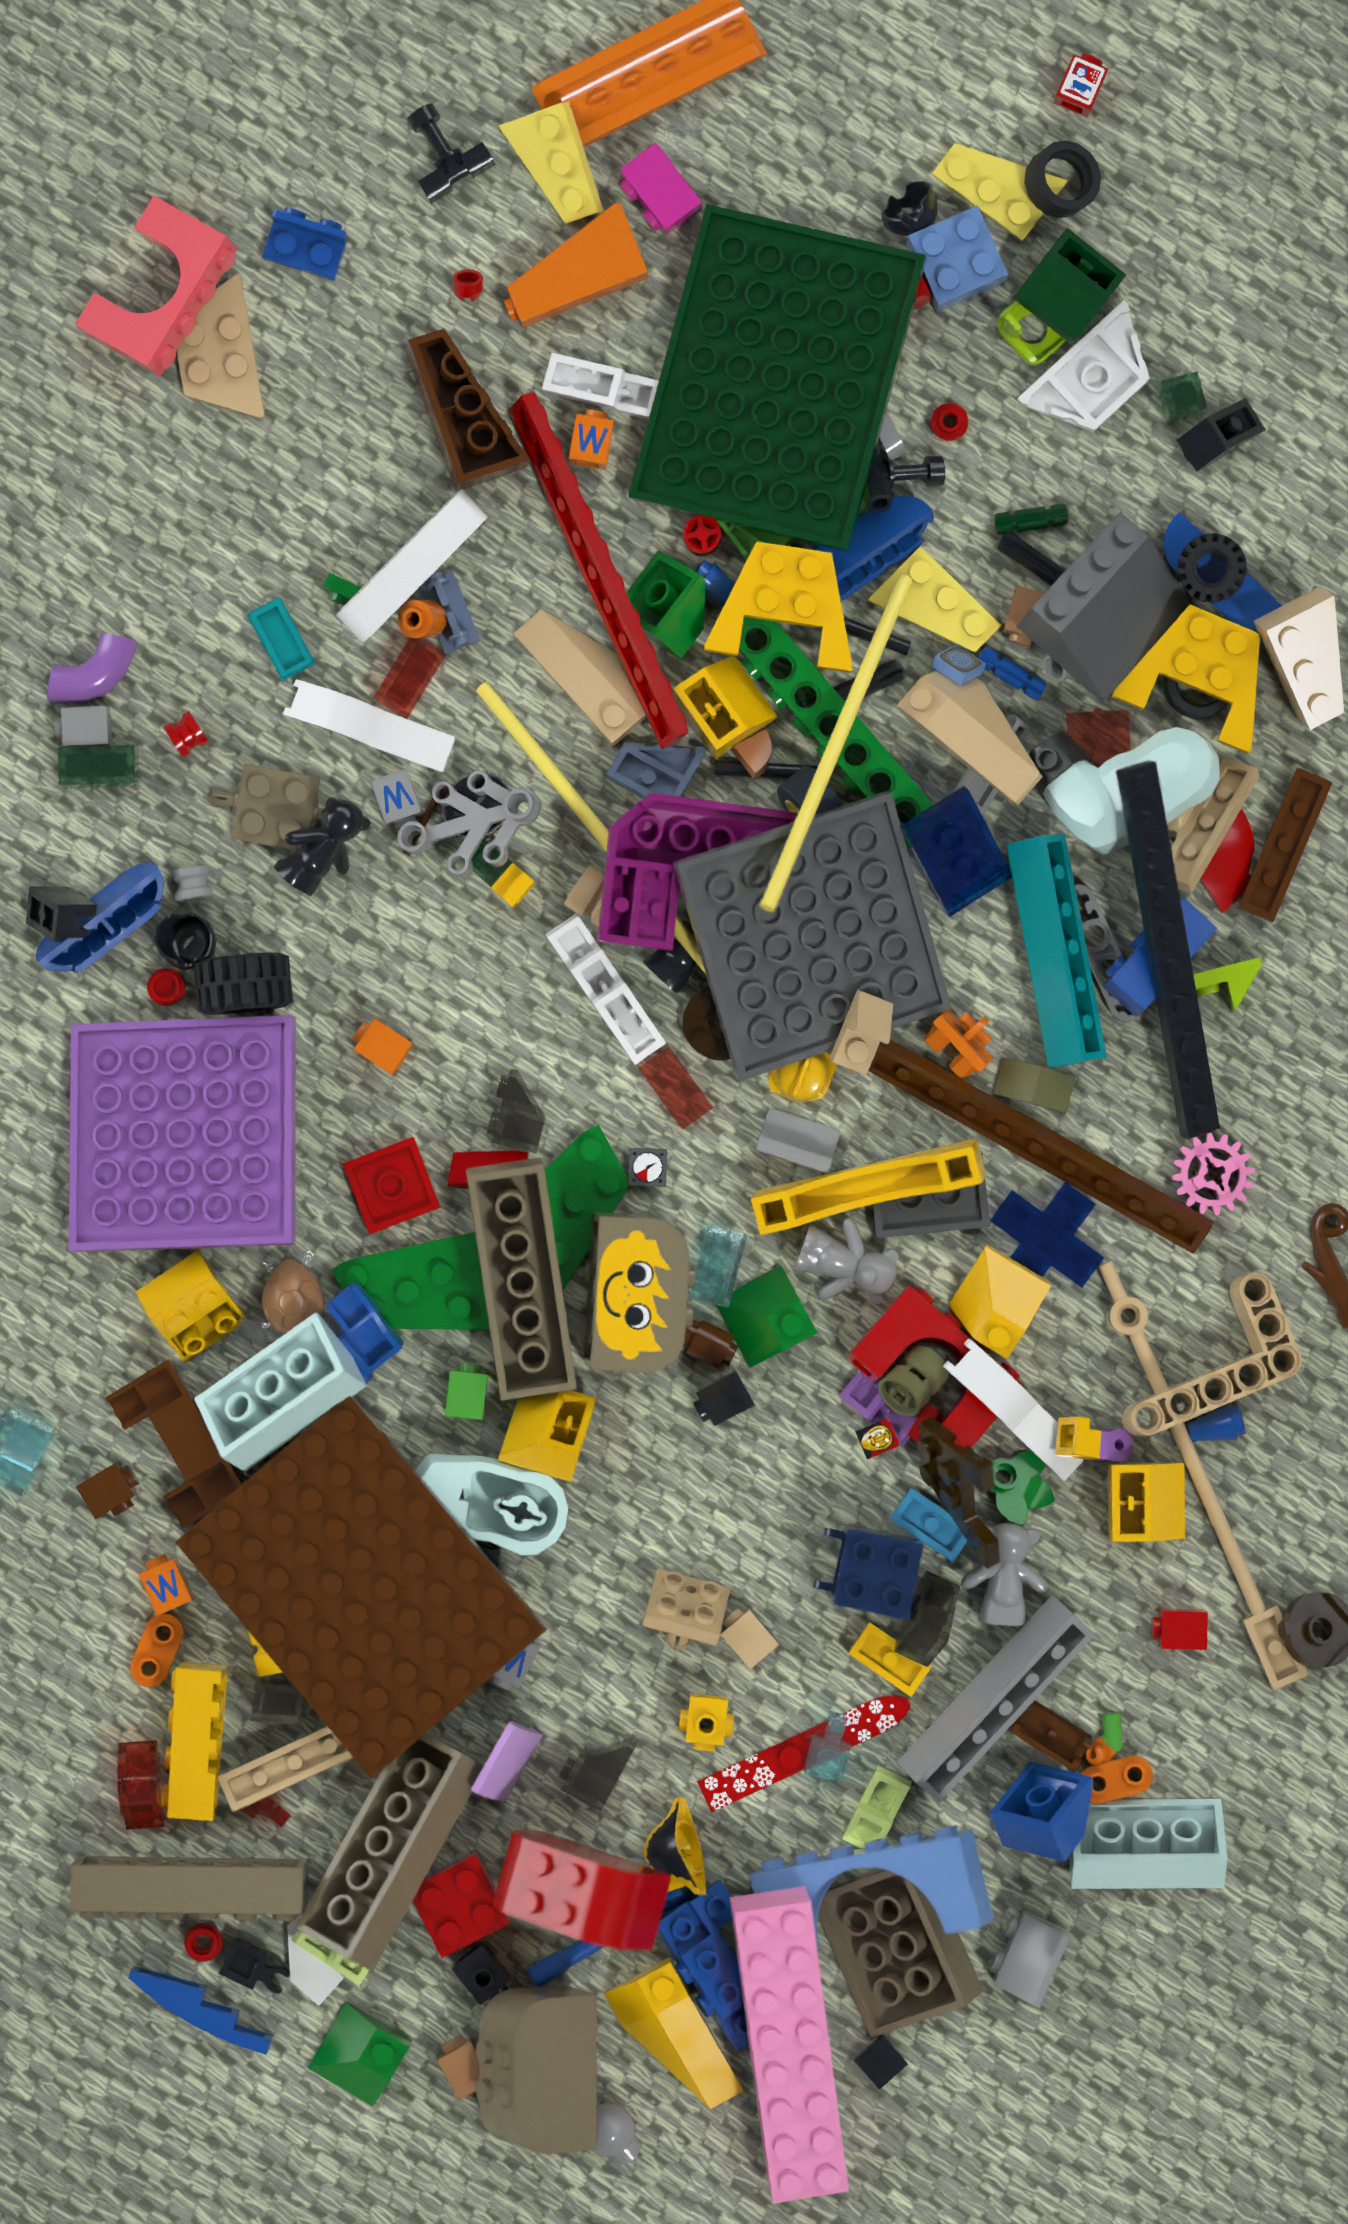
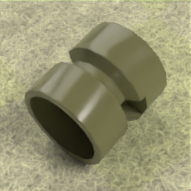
M913 1345L899 1359L897 1365L879 1382L880 1396L896 1413L906 1417L915 1416L929 1402L930 1397L937 1393L948 1380L949 1372L943 1367L945 1362L930 1348L922 1345Z

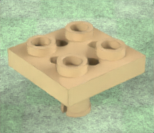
M657 1568L642 1626L667 1632L665 1642L671 1648L674 1647L677 1636H680L677 1647L679 1650L688 1647L689 1639L717 1646L730 1588L712 1581H703L675 1571Z

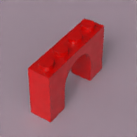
M909 1285L890 1304L847 1354L845 1359L874 1383L909 1345L919 1342L939 1344L947 1348L960 1362L970 1351L964 1345L969 1337L960 1330L963 1326L953 1315L948 1312L942 1314L932 1305L934 1300L927 1292L919 1287L913 1289ZM972 1339L987 1355L991 1353L989 1348ZM1002 1362L1000 1366L1024 1387L1018 1381L1020 1375L1007 1363ZM963 1385L958 1401L940 1421V1424L956 1435L957 1440L954 1441L956 1444L961 1445L963 1448L968 1445L973 1447L998 1417Z

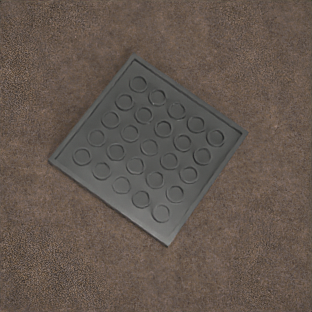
M885 791L814 815L774 912L762 909L760 904L795 822L673 862L736 1079L739 1081L833 1050L857 989L893 1003L891 1029L952 1009L891 792Z

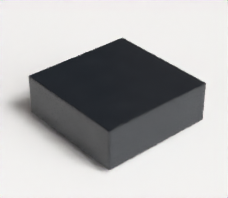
M883 2034L854 2058L855 2063L879 2090L908 2065L907 2061Z

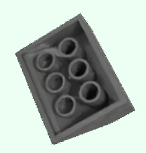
M1120 511L1033 605L1016 627L1100 702H1103L1192 602L1149 536Z

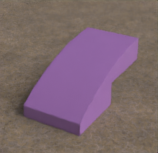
M858 1371L839 1397L873 1424L888 1418L900 1446L903 1447L910 1438L907 1434L920 1412L913 1417H906L896 1413L880 1396L878 1389L880 1380L878 1379L873 1383Z

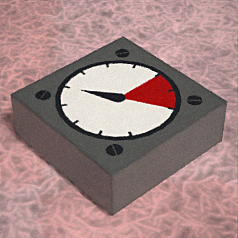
M629 1148L628 1186L666 1187L667 1149Z

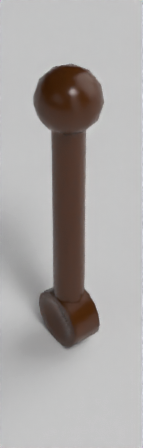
M447 788L440 792V799H443L448 793ZM433 797L419 822L424 827L438 804ZM421 834L414 836L412 840L413 846L416 845ZM403 850V853H404V854H406V855H408V856L411 855V854H410L409 852H407L406 850Z

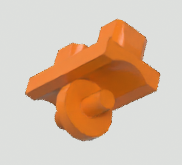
M946 1010L932 1022L935 1026L932 1027L924 1039L937 1053L950 1042L956 1047L960 1054L948 1065L960 1079L967 1077L976 1070L981 1072L994 1059L984 1048L992 1040L983 1029L990 1021L986 1016H983L976 1022L966 1012L958 1020L950 1010Z

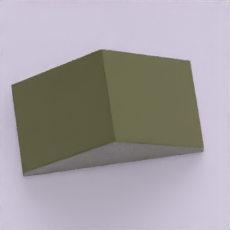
M1002 1058L993 1094L1067 1113L1076 1077L1044 1066Z

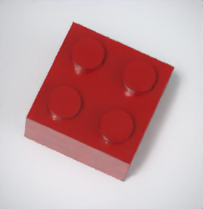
M478 1850L426 1875L413 1898V1902L441 1958L495 1932L511 1922L510 1915L492 1907L497 1888Z

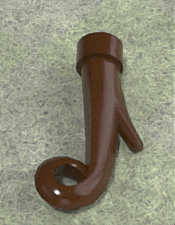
M1329 1203L1317 1210L1312 1217L1310 1225L1311 1241L1320 1269L1309 1262H1303L1302 1268L1318 1282L1329 1296L1337 1310L1336 1315L1341 1327L1345 1329L1348 1328V1278L1327 1237H1337L1348 1230V1211L1340 1204ZM1331 1214H1335L1340 1220L1339 1225L1333 1229L1324 1226L1326 1217Z

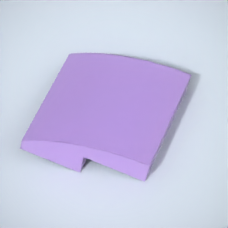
M514 1721L509 1722L472 1786L471 1791L490 1799L506 1801L544 1734L532 1727L525 1728Z

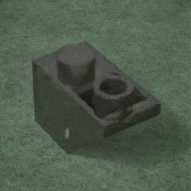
M510 1068L509 1076L501 1075L496 1097L503 1098L500 1112L492 1111L487 1134L494 1135L492 1140L494 1144L537 1154L546 1117L519 1071Z
M926 1571L914 1593L909 1620H901L894 1652L928 1667L948 1643L960 1586Z

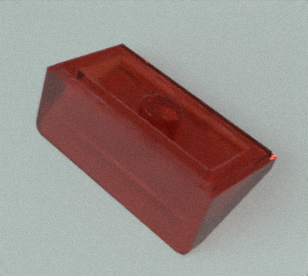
M410 637L374 695V700L401 717L408 719L445 659L446 654L422 638Z

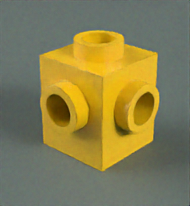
M690 1693L688 1709H681L679 1732H686L685 1742L693 1743L692 1749L715 1751L716 1745L724 1746L725 1736L732 1737L734 1714L727 1713L728 1696ZM703 1718H710L714 1723L710 1728H703L699 1722Z

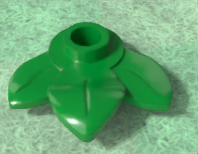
M1032 1451L1020 1452L1011 1460L998 1458L991 1461L994 1469L995 1487L989 1491L995 1494L996 1508L1007 1521L1023 1526L1027 1520L1028 1509H1040L1055 1501L1049 1485L1039 1476L1046 1464ZM1002 1471L1007 1474L1008 1482L1006 1484H1001L997 1481V1472Z

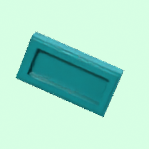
M281 597L247 614L282 681L316 664Z

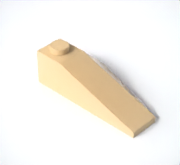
M934 671L922 676L897 704L898 708L912 725L1017 806L1042 778V775L991 693L978 678H974L960 686L940 672Z

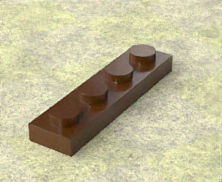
M1296 768L1237 906L1238 909L1271 923L1274 922L1333 782L1301 768Z

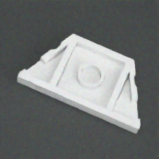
M1123 300L1016 400L1019 405L1094 432L1150 380L1146 363L1141 355V346L1137 333H1135L1128 303Z

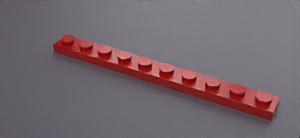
M535 392L523 394L511 406L508 413L531 459L533 468L661 749L674 746L689 733L686 717L677 706L671 692L670 682L663 675L657 662L655 649L652 643L647 640L640 624L639 614L631 605L626 594L623 578L616 572L611 561L607 543L601 538L595 526L592 510L585 504L578 488L577 477L570 471L563 455L561 442L555 437L550 427L546 409L539 403Z

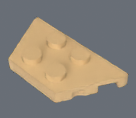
M236 274L216 288L213 298L203 305L197 315L194 329L188 336L183 338L177 348L184 396L200 402L210 403L223 409L253 416V418L266 419L241 274Z

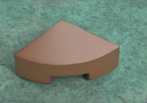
M764 729L734 745L733 753L754 780L765 772L770 761L772 744L767 730Z

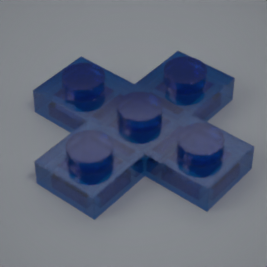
M1067 1182L1062 1184L1043 1212L1011 1190L990 1218L991 1223L1019 1242L1010 1258L1041 1277L1046 1274L1050 1267H1053L1077 1286L1083 1288L1104 1259L1101 1254L1074 1235L1096 1204Z

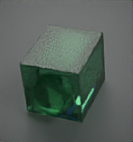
M1198 371L1160 381L1157 392L1166 424L1204 414L1207 405Z

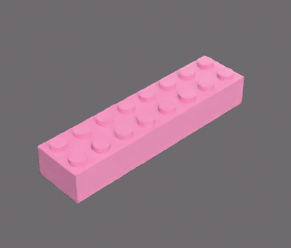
M806 1886L731 1897L729 1900L767 2181L773 2203L847 2192L849 2187L812 1906Z

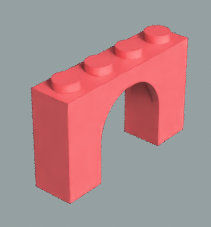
M153 196L134 228L147 241L177 257L180 265V282L175 294L169 302L155 311L133 313L94 292L75 326L86 336L160 377L164 369L169 368L175 360L176 350L183 338L188 336L194 329L196 317L203 305L213 298L216 284L222 274L233 265L238 247L223 233Z

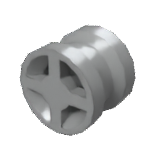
M194 866L171 871L172 879L177 882L178 887L175 893L176 902L191 901L199 898L204 899L213 896V890L208 886L207 877L210 874L209 866Z

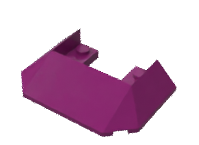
M649 793L609 826L597 941L620 947L635 946L666 951L673 950L680 884L673 862L796 821L798 813Z

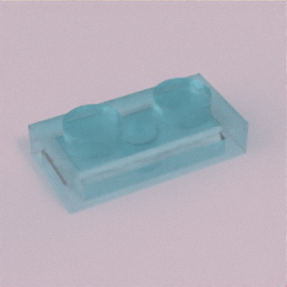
M708 1224L695 1272L694 1289L690 1291V1298L729 1308L748 1234Z

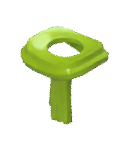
M1015 301L998 318L997 328L999 334L1029 365L1037 366L1051 356L1066 340L1047 325L1046 336L1039 343L1031 344L1021 339L1020 334L1023 331L1019 322L1025 316L1033 314Z

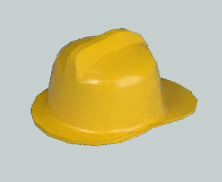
M824 1052L770 1071L768 1081L770 1091L779 1093L789 1100L797 1102L823 1099L837 1064L829 1061L830 1055Z

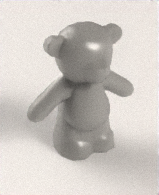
M850 1218L843 1222L847 1246L822 1230L808 1225L794 1262L793 1271L822 1273L828 1277H834V1279L819 1288L817 1295L822 1300L833 1297L855 1281L863 1291L869 1293V1299L872 1303L879 1304L883 1300V1295L891 1289L897 1274L896 1261L899 1257L898 1251L895 1248H889L883 1253H865L857 1224Z
M1000 1523L994 1527L987 1526L998 1539L1000 1562L988 1569L981 1564L962 1578L961 1585L965 1589H969L988 1579L987 1591L978 1613V1620L980 1622L992 1625L1023 1626L1026 1622V1611L1022 1581L1027 1582L1039 1593L1045 1594L1049 1591L1047 1581L1023 1562L1030 1546L1039 1541V1532L1034 1529H1025L1015 1523Z

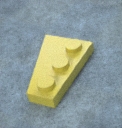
M569 101L499 125V128L565 224L604 211Z
M954 143L932 172L931 176L973 207L978 205L982 214L1021 243L1044 215L1042 211L1035 207L1027 195L1024 183L1026 166ZM1045 173L1048 186L1058 196L1068 180Z
M921 546L867 600V602L885 609L898 575L905 574L911 577L913 581L898 617L916 624L974 654L1002 626Z

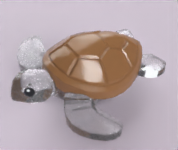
M312 1250L300 1253L296 1261L286 1259L280 1262L279 1258L274 1255H264L262 1264L271 1274L262 1295V1309L267 1321L258 1322L241 1318L239 1320V1329L247 1338L260 1344L270 1343L281 1333L286 1334L315 1312L322 1317L334 1334L342 1329L331 1313L327 1315L322 1314L324 1308L323 1291L315 1277L308 1271L315 1260Z

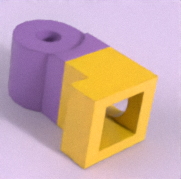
M1079 1416L1058 1418L1055 1456L1094 1462H1118L1128 1459L1132 1453L1133 1441L1130 1434L1124 1429L1094 1430L1090 1429L1091 1418Z

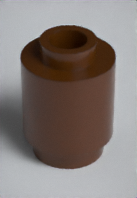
M693 1319L692 1326L688 1327L685 1332L683 1348L687 1349L686 1354L719 1369L722 1363L727 1366L730 1365L738 1345L732 1343L735 1335L705 1320L699 1322Z

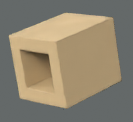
M736 1608L723 1619L722 1624L725 1628L720 1632V1635L749 1669L753 1668L779 1645V1642L750 1608H747L744 1612Z

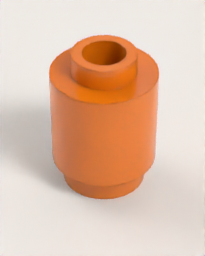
M411 600L400 608L398 625L401 631L408 637L430 638L439 635L444 630L447 616L443 606L435 600Z

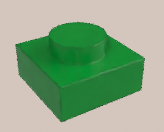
M330 572L323 585L325 590L331 592L328 599L341 606H344L361 589V587Z

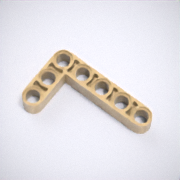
M1261 1273L1241 1275L1233 1280L1229 1290L1230 1298L1253 1353L1130 1404L1122 1415V1423L1128 1433L1134 1436H1148L1159 1433L1292 1377L1299 1371L1302 1362L1301 1354L1268 1277ZM1247 1281H1252L1258 1290L1257 1297L1253 1301L1248 1299L1244 1292ZM1263 1316L1269 1318L1272 1323V1331L1268 1336H1265L1259 1330V1320ZM1278 1351L1286 1357V1367L1283 1371L1277 1370L1273 1363L1274 1355ZM1244 1365L1250 1368L1253 1375L1252 1381L1248 1386L1244 1385L1239 1378V1371ZM1209 1380H1213L1219 1389L1218 1396L1214 1400L1209 1399L1205 1394V1385ZM1175 1394L1180 1395L1185 1404L1184 1410L1179 1415L1173 1412L1170 1405L1171 1399ZM1141 1408L1145 1409L1150 1415V1424L1146 1429L1139 1427L1136 1421V1415Z

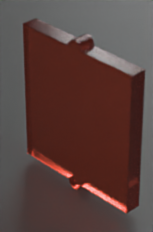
M1095 708L1093 712L1066 713L1067 734L1092 757L1093 766L1099 768L1116 755L1131 751L1129 710L1101 711L1100 708Z

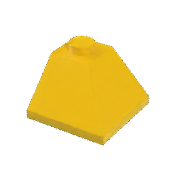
M986 1244L951 1299L949 1307L974 1340L1008 1359L1028 1328L1052 1283Z

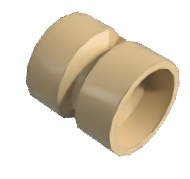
M590 864L570 892L564 906L581 917L590 914L591 923L599 928L604 873Z

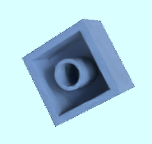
M978 205L908 235L906 242L908 250L924 254L927 257L922 276L931 294V302L936 313L1002 285L1007 280L1008 273Z

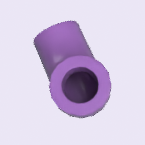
M100 634L95 653L87 662L78 666L54 664L48 683L47 700L56 703H86L107 694L126 675L135 653L137 641L111 634Z

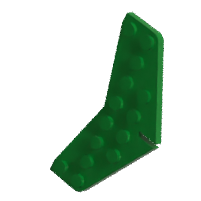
M599 1124L583 1132L544 1170L562 1291L591 1247L592 1212L613 1213L628 1189V1178ZM476 1232L350 1259L331 1269L342 1290L356 1280L379 1306L380 1315L393 1329L490 1330Z

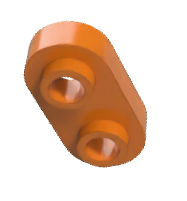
M163 1613L159 1616L155 1615L147 1623L130 1666L131 1675L138 1684L144 1687H154L162 1683L168 1676L184 1637V1627L177 1616ZM160 1626H167L170 1629L171 1635L169 1639L163 1640L159 1638L157 1630ZM151 1661L156 1665V1672L153 1675H147L143 1671L144 1662Z
M1129 1756L1093 1765L1081 1773L1091 1776L1092 1779L1098 1777L1104 1782L1102 1791L1092 1789L1090 1800L1092 1805H1100L1139 1795L1150 1787L1153 1780V1771L1150 1764L1138 1756ZM1130 1768L1139 1770L1141 1777L1138 1782H1133L1128 1778L1127 1773Z

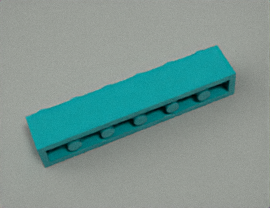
M1065 833L1037 836L1006 844L1048 1068L1107 1058Z

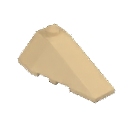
M542 609L513 633L612 748L647 718L618 653Z

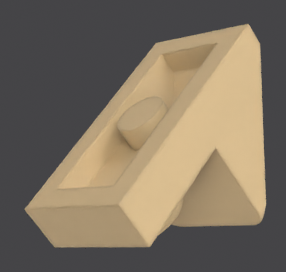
M857 989L829 1061L867 1075L880 1041L886 1044L890 1042L893 1003Z

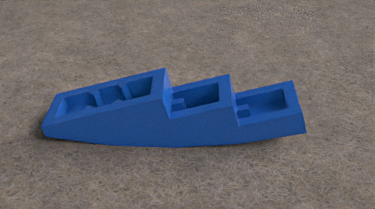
M133 1966L130 1970L129 1980L158 2004L186 2022L226 2042L267 2055L273 2034L237 2025L240 2010L205 2001L207 1985Z

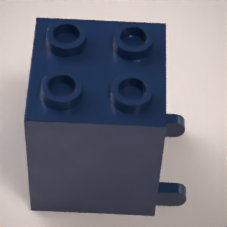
M845 1524L844 1531L825 1527V1536L839 1538L842 1541L833 1583L814 1580L813 1587L831 1591L830 1600L833 1605L909 1620L924 1547L923 1542L913 1537Z

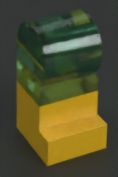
M483 839L471 859L473 862L472 871L514 909L536 883L509 859L500 867H494L487 863L483 858V849L488 842ZM494 849L490 855L491 860L498 859L500 853Z

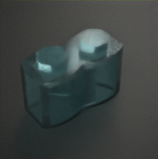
M14 1407L11 1413L5 1411L0 1418L1 1487L20 1496H25L58 1428L57 1426L18 1407Z

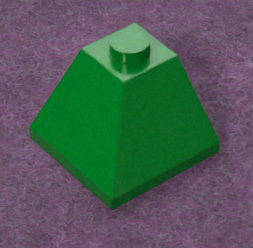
M658 550L626 594L631 605L639 614L640 624L645 635L665 650L682 659L704 629L705 578Z
M781 1265L714 1301L731 1334L735 1335L734 1340L749 1368L818 1333Z
M346 2001L310 2062L308 2069L373 2107L410 2048L412 2040Z

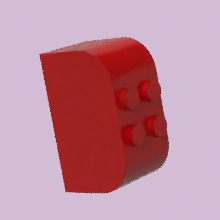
M512 1830L492 1907L513 1917L591 1944L621 1950H652L672 1875L548 1832Z

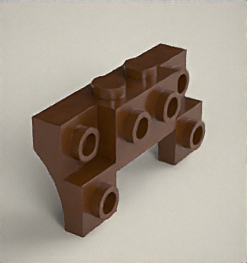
M168 1359L108 1395L105 1399L110 1403L124 1430L147 1417L150 1418L187 1481L163 1496L183 1529L210 1513L243 1484V1481L233 1464L221 1457L194 1399L196 1397L187 1388L172 1360Z

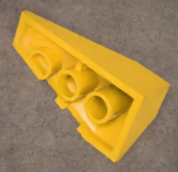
M671 1956L604 1992L621 2026L708 2108L712 2109L744 2091L703 2014L695 2003L691 1992L682 1982L674 1968L675 1963Z

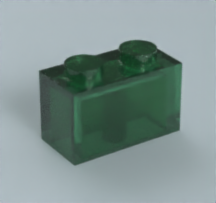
M135 745L58 747L59 786L63 789L140 787L139 749Z

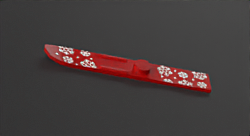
M898 1695L882 1696L870 1700L697 1781L712 1813L887 1731L906 1716L911 1707L910 1702L907 1698Z

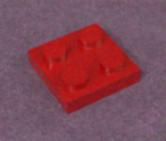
M415 1137L342 1163L369 1235L441 1208Z

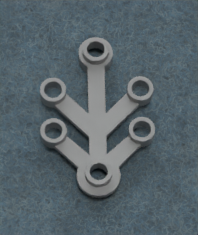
M480 770L474 771L468 776V788L476 795L483 796L487 794L502 804L486 809L458 793L456 788L446 781L438 782L432 789L433 799L442 806H452L466 814V816L426 828L418 822H408L398 832V843L410 854L417 855L425 852L430 843L468 832L458 851L452 854L447 861L448 870L455 876L462 878L471 873L473 869L471 859L491 825L504 821L494 841L488 843L483 849L484 860L494 867H500L508 860L507 847L519 827L533 823L540 814L541 802L535 792L528 788H517L509 791L493 782L491 777ZM484 777V786L480 789H476V780L478 778ZM445 788H449V796L441 800L440 792ZM523 802H528L527 811L519 814V805ZM421 834L422 841L419 845L413 846L412 840L414 836ZM496 848H500L501 854L499 858L491 860V852ZM460 859H464V868L460 871H456V862Z

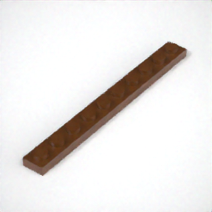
M890 1039L889 1044L880 1041L868 1070L874 1075L1192 1254L1196 1252L1214 1223L1209 1218Z

